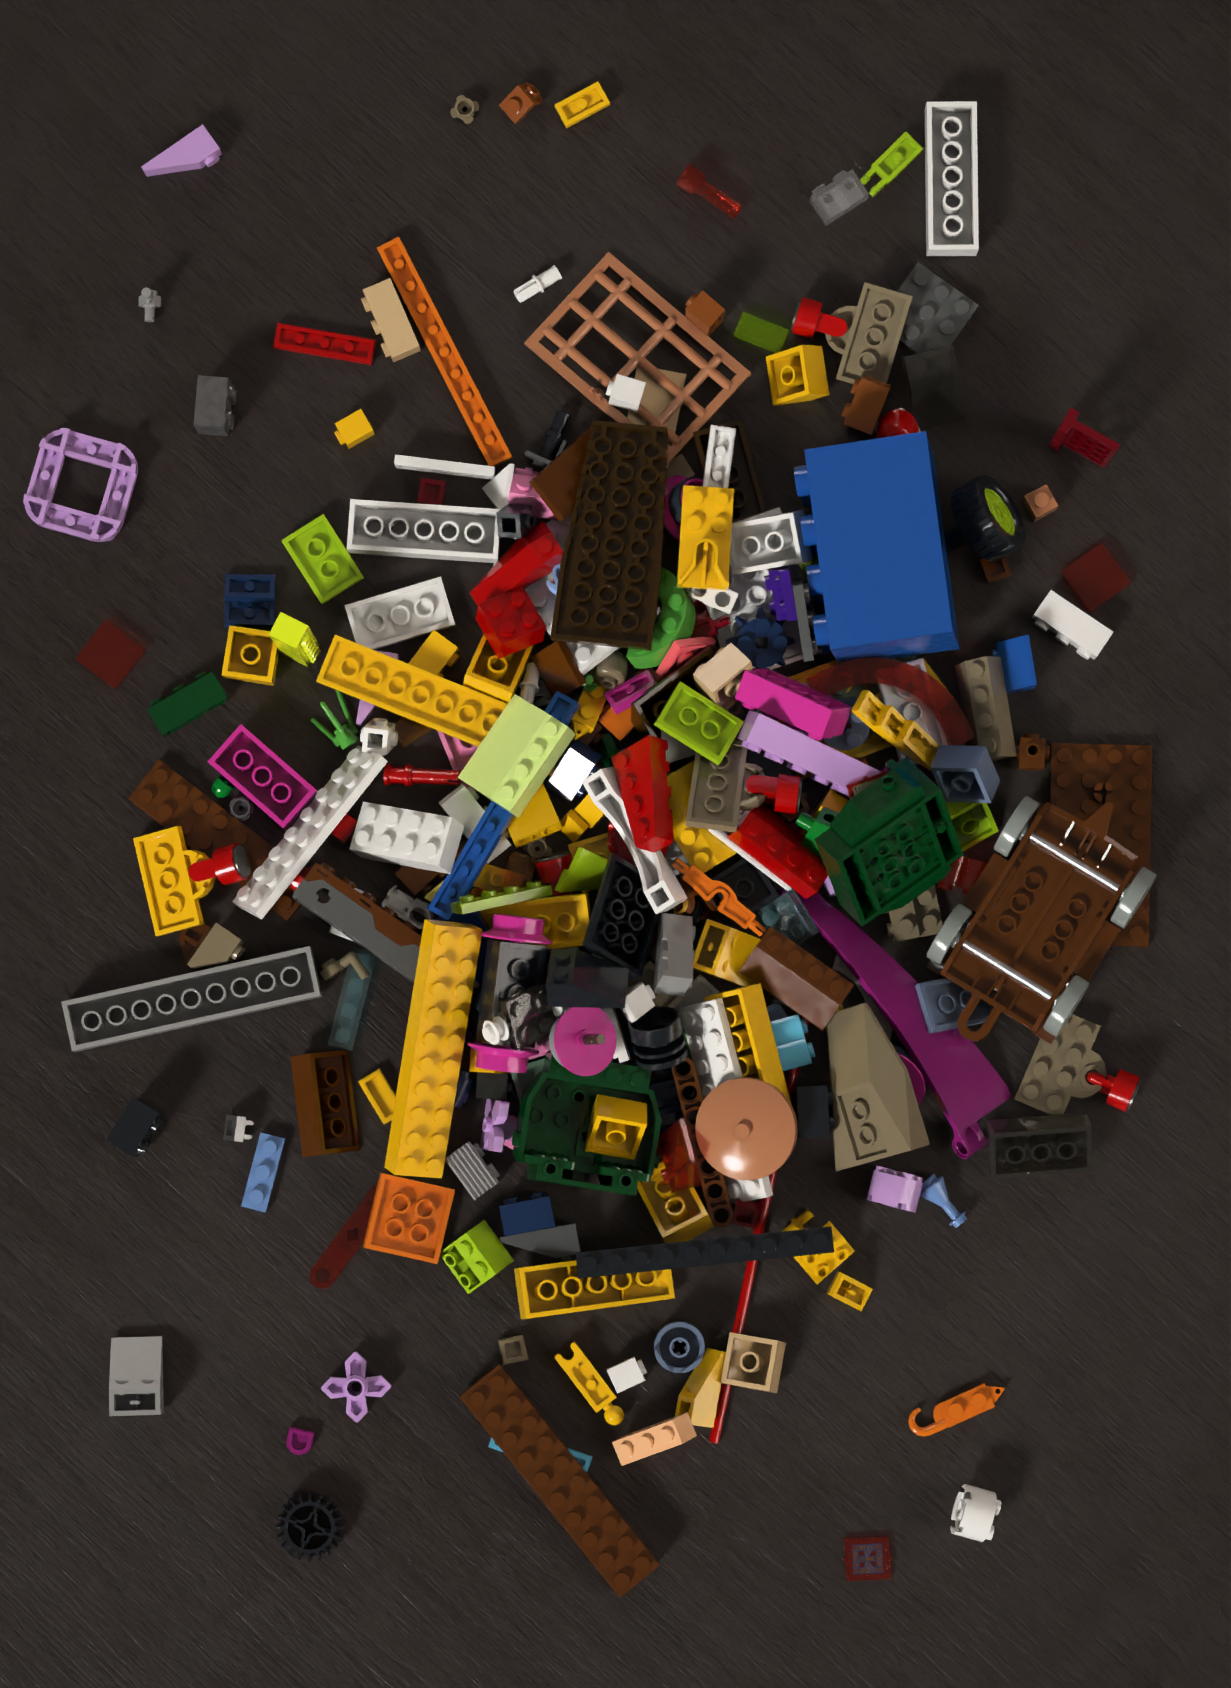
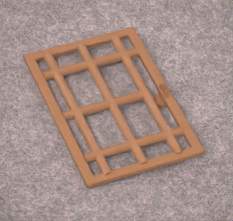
M610 252L605 254L600 262L524 342L529 349L617 423L634 424L613 405L608 404L609 402L605 399V393L602 389L591 387L561 362L568 355L606 388H608L610 380L615 382L616 375L611 379L574 348L593 327L630 358L617 374L628 377L639 366L674 395L675 398L657 418L641 404H639L636 413L650 426L666 427L668 429V441L672 445L668 448L667 465L694 437L693 432L699 431L741 384L751 376V372ZM609 267L623 278L619 285L615 284L604 274ZM598 281L611 293L592 313L578 300ZM633 286L669 318L664 323H661L628 295L626 291ZM618 300L656 331L638 351L600 320ZM570 309H573L585 322L566 341L552 328ZM676 324L679 325L714 356L707 362L674 334L671 329ZM545 336L559 347V350L554 355L539 343ZM663 338L701 369L683 390L645 358ZM721 362L736 374L731 381L716 369ZM709 376L723 389L704 409L690 396ZM684 404L698 417L678 436L665 423Z

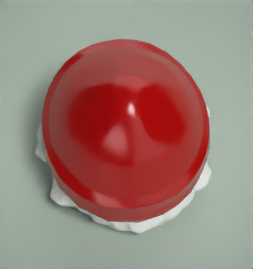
M903 408L885 413L874 428L876 439L921 432L915 417Z

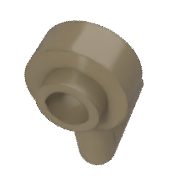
M353 951L337 961L331 958L321 965L323 970L320 974L325 981L339 974L350 964H352L361 980L370 976L358 955Z

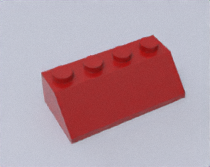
M764 804L749 811H744L738 820L736 833L730 832L727 836L728 839L805 899L817 893L828 877L823 861L802 845L804 836Z

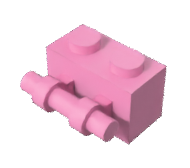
M529 467L525 469L515 468L508 504L532 505V513L535 517L557 521L555 515L529 483L539 472L533 471V468Z

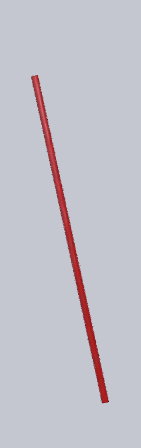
M805 1019L808 1028L809 1021ZM799 1067L790 1069L787 1073L786 1086L791 1103ZM777 1171L768 1175L772 1192ZM772 1196L760 1200V1212L753 1234L764 1233ZM758 1261L747 1262L732 1333H743ZM721 1383L714 1427L711 1429L709 1442L719 1444L731 1389L729 1384Z

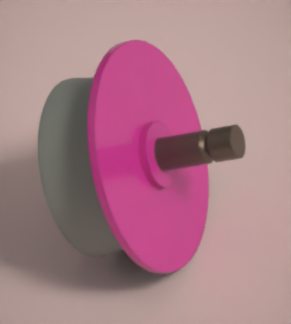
M571 1007L554 1022L549 1035V1046L555 1060L567 1070L579 1076H592L603 1071L611 1062L616 1050V1032L611 1019L602 1009Z

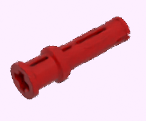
M386 763L383 781L386 786H390L391 783L405 784L406 787L413 786L414 783L460 786L461 780L458 776L461 770L415 768L411 764L392 766L391 763Z

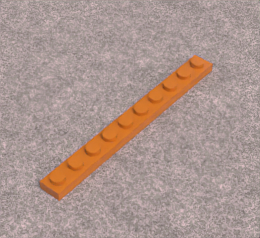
M397 237L377 247L393 282L488 466L495 467L511 459L512 455L402 241Z

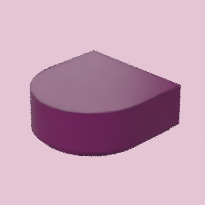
M290 1426L286 1441L289 1451L295 1455L307 1453L312 1447L315 1432Z

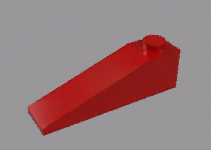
M545 522L535 526L524 538L518 539L472 589L470 594L477 606L479 603L522 586L524 589L552 573L553 567L561 563L563 550Z

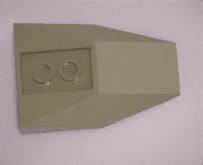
M868 1003L835 1012L827 1024L829 1087L830 1091L833 1092L831 1116L834 1117L833 1143L836 1171L930 1145L908 1070Z

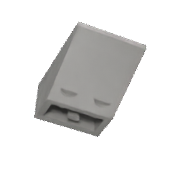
M162 1336L111 1338L109 1416L163 1414Z

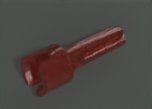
M689 163L675 184L690 195L699 194L730 217L736 218L742 209L741 205L705 181V174Z

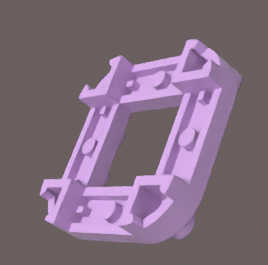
M60 428L49 433L45 438H42L39 444L40 450L27 493L24 494L23 503L28 516L41 527L94 542L113 540L120 532L126 517L138 476L137 459L121 443L117 444L71 431L68 428ZM65 456L112 469L99 514L93 515L52 503Z

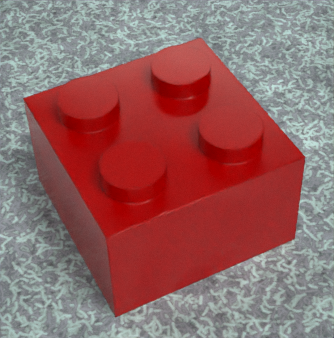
M523 586L478 604L476 621L498 659L543 642L546 625Z

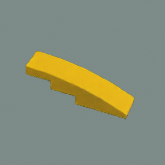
M862 690L851 711L888 743L931 771L930 766L939 744L914 720H906L892 705H884L869 690Z

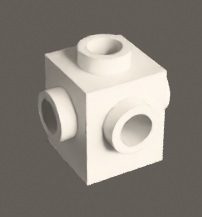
M374 718L362 727L360 741L363 742L362 752H375L381 756L387 755L398 742V732L395 731V723H390L385 718Z

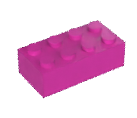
M769 668L745 670L735 699L743 702L742 706L751 710L759 709L764 712V716L773 720H783L786 722L785 725L794 730L802 729L808 732L807 736L815 740L831 739L834 736L842 735L852 710V706Z
M242 724L238 726L207 761L285 831L315 798L318 792Z

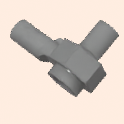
M146 287L142 289V295L139 296V307L145 308L144 321L154 322L155 308L161 307V296L157 295V291Z

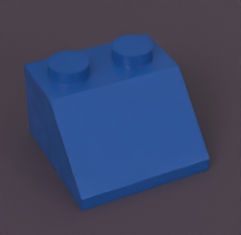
M1029 635L997 642L994 645L995 649L991 650V656L1001 657L1007 694L1033 690L1037 685Z

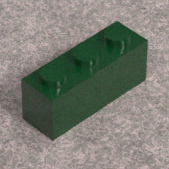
M204 671L194 677L195 682L188 686L185 683L172 690L173 694L164 699L161 696L150 703L151 707L147 711L164 738L230 700L213 671L210 673Z

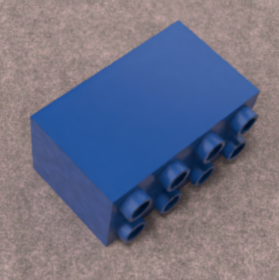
M926 431L805 449L806 465L794 467V478L797 495L801 497L803 507L812 506L813 514L800 516L804 546H810L812 556L818 555L819 564L807 566V579L810 595L814 596L816 605L824 604L825 614L813 616L817 646H821L822 654L832 653L839 666L960 649L934 453Z

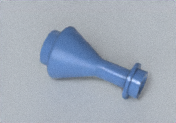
M933 1173L922 1182L923 1186L920 1197L941 1206L952 1219L949 1223L950 1226L953 1224L957 1228L967 1219L965 1216L966 1212L959 1213L949 1201L943 1176L937 1178Z

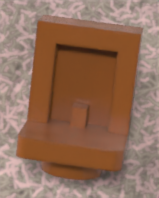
M523 83L517 85L499 106L516 124L534 106L540 105L543 99L540 97L539 90L534 85Z

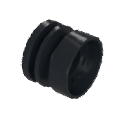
M667 1006L653 1007L632 1023L628 1021L631 1041L634 1043L633 1050L636 1064L641 1069H667L680 1064L686 1059L688 1050L685 1036L682 1034L681 1017L679 1011L675 1008Z

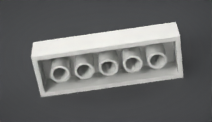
M977 101L927 102L925 106L926 256H976L979 250Z
M350 499L347 551L352 554L497 563L499 561L500 537H498L496 513L501 509Z

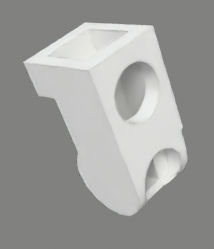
M690 588L688 596L730 614L739 592L731 589L726 591Z

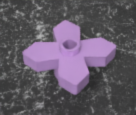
M493 1099L486 1100L485 1118L482 1125L483 1132L480 1140L481 1149L502 1152L504 1140H512L514 1130L517 1129L518 1119L514 1115H508L509 1102Z
M354 1352L345 1361L347 1378L330 1377L321 1387V1390L331 1399L347 1398L346 1414L355 1422H359L368 1412L366 1396L382 1397L392 1386L382 1375L365 1377L367 1361L358 1352ZM354 1382H359L361 1384L360 1391H354L352 1389V1384Z

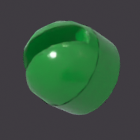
M220 776L215 779L212 785V792L218 798L227 797L234 789L232 784Z

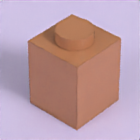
M1047 484L1025 495L1021 500L1033 522L1054 512L1058 507Z

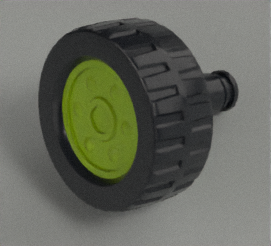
M979 475L954 490L951 496V507L957 526L944 533L947 553L968 542L982 558L995 562L1023 546L1026 533L1021 515L1012 498L995 479L988 475Z

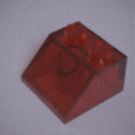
M682 1118L659 1136V1148H657L656 1152L660 1155L659 1163L664 1162L665 1169L661 1170L664 1185L669 1184L672 1193L701 1185L684 1118Z

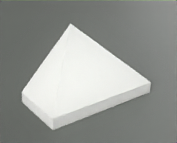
M515 464L507 465L482 488L497 509H502L508 505L513 474L515 473Z

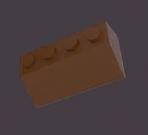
M771 926L739 971V973L755 984L761 983L762 989L822 1031L854 986V984Z
M348 1050L291 1056L302 1157L359 1151L360 1143Z

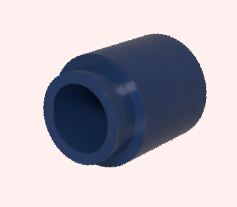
M461 1069L454 1106L462 1108L463 1103L467 1102L475 1083L471 1079L472 1074Z

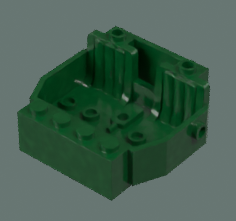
M906 757L897 763L893 759L885 763L887 774L851 798L829 824L831 828L814 839L839 904L861 926H864L880 914L907 905L945 878L951 870L950 864L964 855L941 789Z
M545 1053L543 1072H538L521 1098L517 1129L514 1130L512 1145H514L513 1154L516 1162L528 1164L526 1179L636 1196L638 1182H650L654 1168L657 1169L660 1158L659 1153L656 1152L661 1116L654 1090L649 1089L651 1070L610 1062L598 1074L579 1076L560 1065L552 1053ZM577 1092L582 1094L580 1102L574 1099V1095ZM597 1094L647 1103V1126L634 1160L585 1151L586 1141L581 1140V1134L583 1132L588 1133L591 1111ZM548 1164H553L555 1167V1171L552 1174L546 1171ZM563 1169L572 1171L571 1180L562 1179ZM585 1173L611 1176L610 1185L584 1182Z

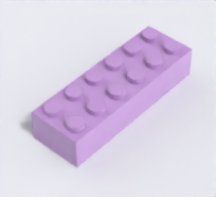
M749 710L736 737L743 741L741 746L759 754L763 750L765 751L764 757L780 764L786 761L788 762L787 768L803 775L809 772L808 778L826 786L830 782L832 783L831 789L850 796L851 793L854 794V786L886 775L867 764L754 711Z

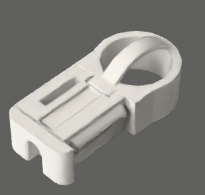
M394 885L383 900L382 907H389L404 921L407 920L418 929H423L424 923H420L414 918L413 911L424 915L427 919L433 920L434 912L427 909L429 904L418 898L413 900L409 895L399 889L397 890V885Z

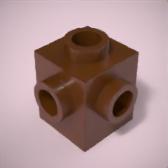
M1026 733L1024 738L1020 737L1018 739V744L1015 743L1017 756L1013 757L1017 759V770H1044L1045 760H1049L1050 746L1045 745L1046 739L1039 738V734ZM1028 749H1032L1034 755L1029 754Z

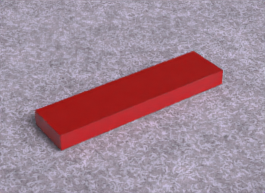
M277 323L273 348L372 366L376 340Z

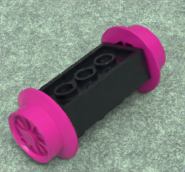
M494 914L492 929L481 933V936L503 940L488 939L476 1033V1041L479 1042H468V1046L477 1051L476 1067L526 1073L528 1057L539 1054V1050L531 1049L535 1048L539 1014L509 1027V1038L505 1041L500 1039L496 1045L485 1040L482 1029L485 1021H492L496 1016L501 1017L507 1023L539 1009L547 946L538 944H552L551 940L543 936L545 921L543 919Z

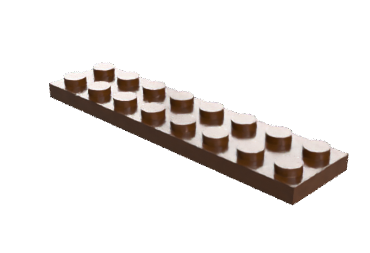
M159 759L128 798V800L166 829L182 826L185 843L192 849L205 853L209 858H212L213 851L216 848L234 843L242 845L247 851L251 863V872L248 879L237 882L242 887L248 883L253 876V872L268 858L269 852L274 848ZM289 886L271 907L273 911L287 921L290 920L301 905L292 898L294 890Z

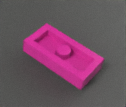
M647 669L607 691L604 695L617 715L630 708L632 702L657 683Z

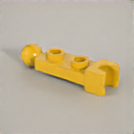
M573 1341L571 1343V1349L574 1352L573 1358L565 1359L561 1354H556L554 1356L594 1411L597 1413L603 1408L605 1411L604 1418L608 1424H620L624 1419L623 1409L611 1403V1401L617 1398L577 1343Z

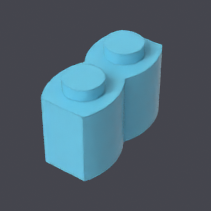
M797 1014L770 1022L782 1070L786 1071L811 1064V1058L816 1056L812 1042L806 1043L804 1034L809 1031L805 1018L800 1019Z

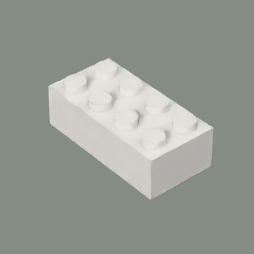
M363 802L350 850L364 859L451 874L464 826L453 817Z

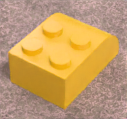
M483 634L465 674L463 686L508 704L516 692L535 645L498 659Z

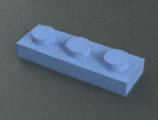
M260 1132L241 1204L242 1207L267 1212L285 1138Z

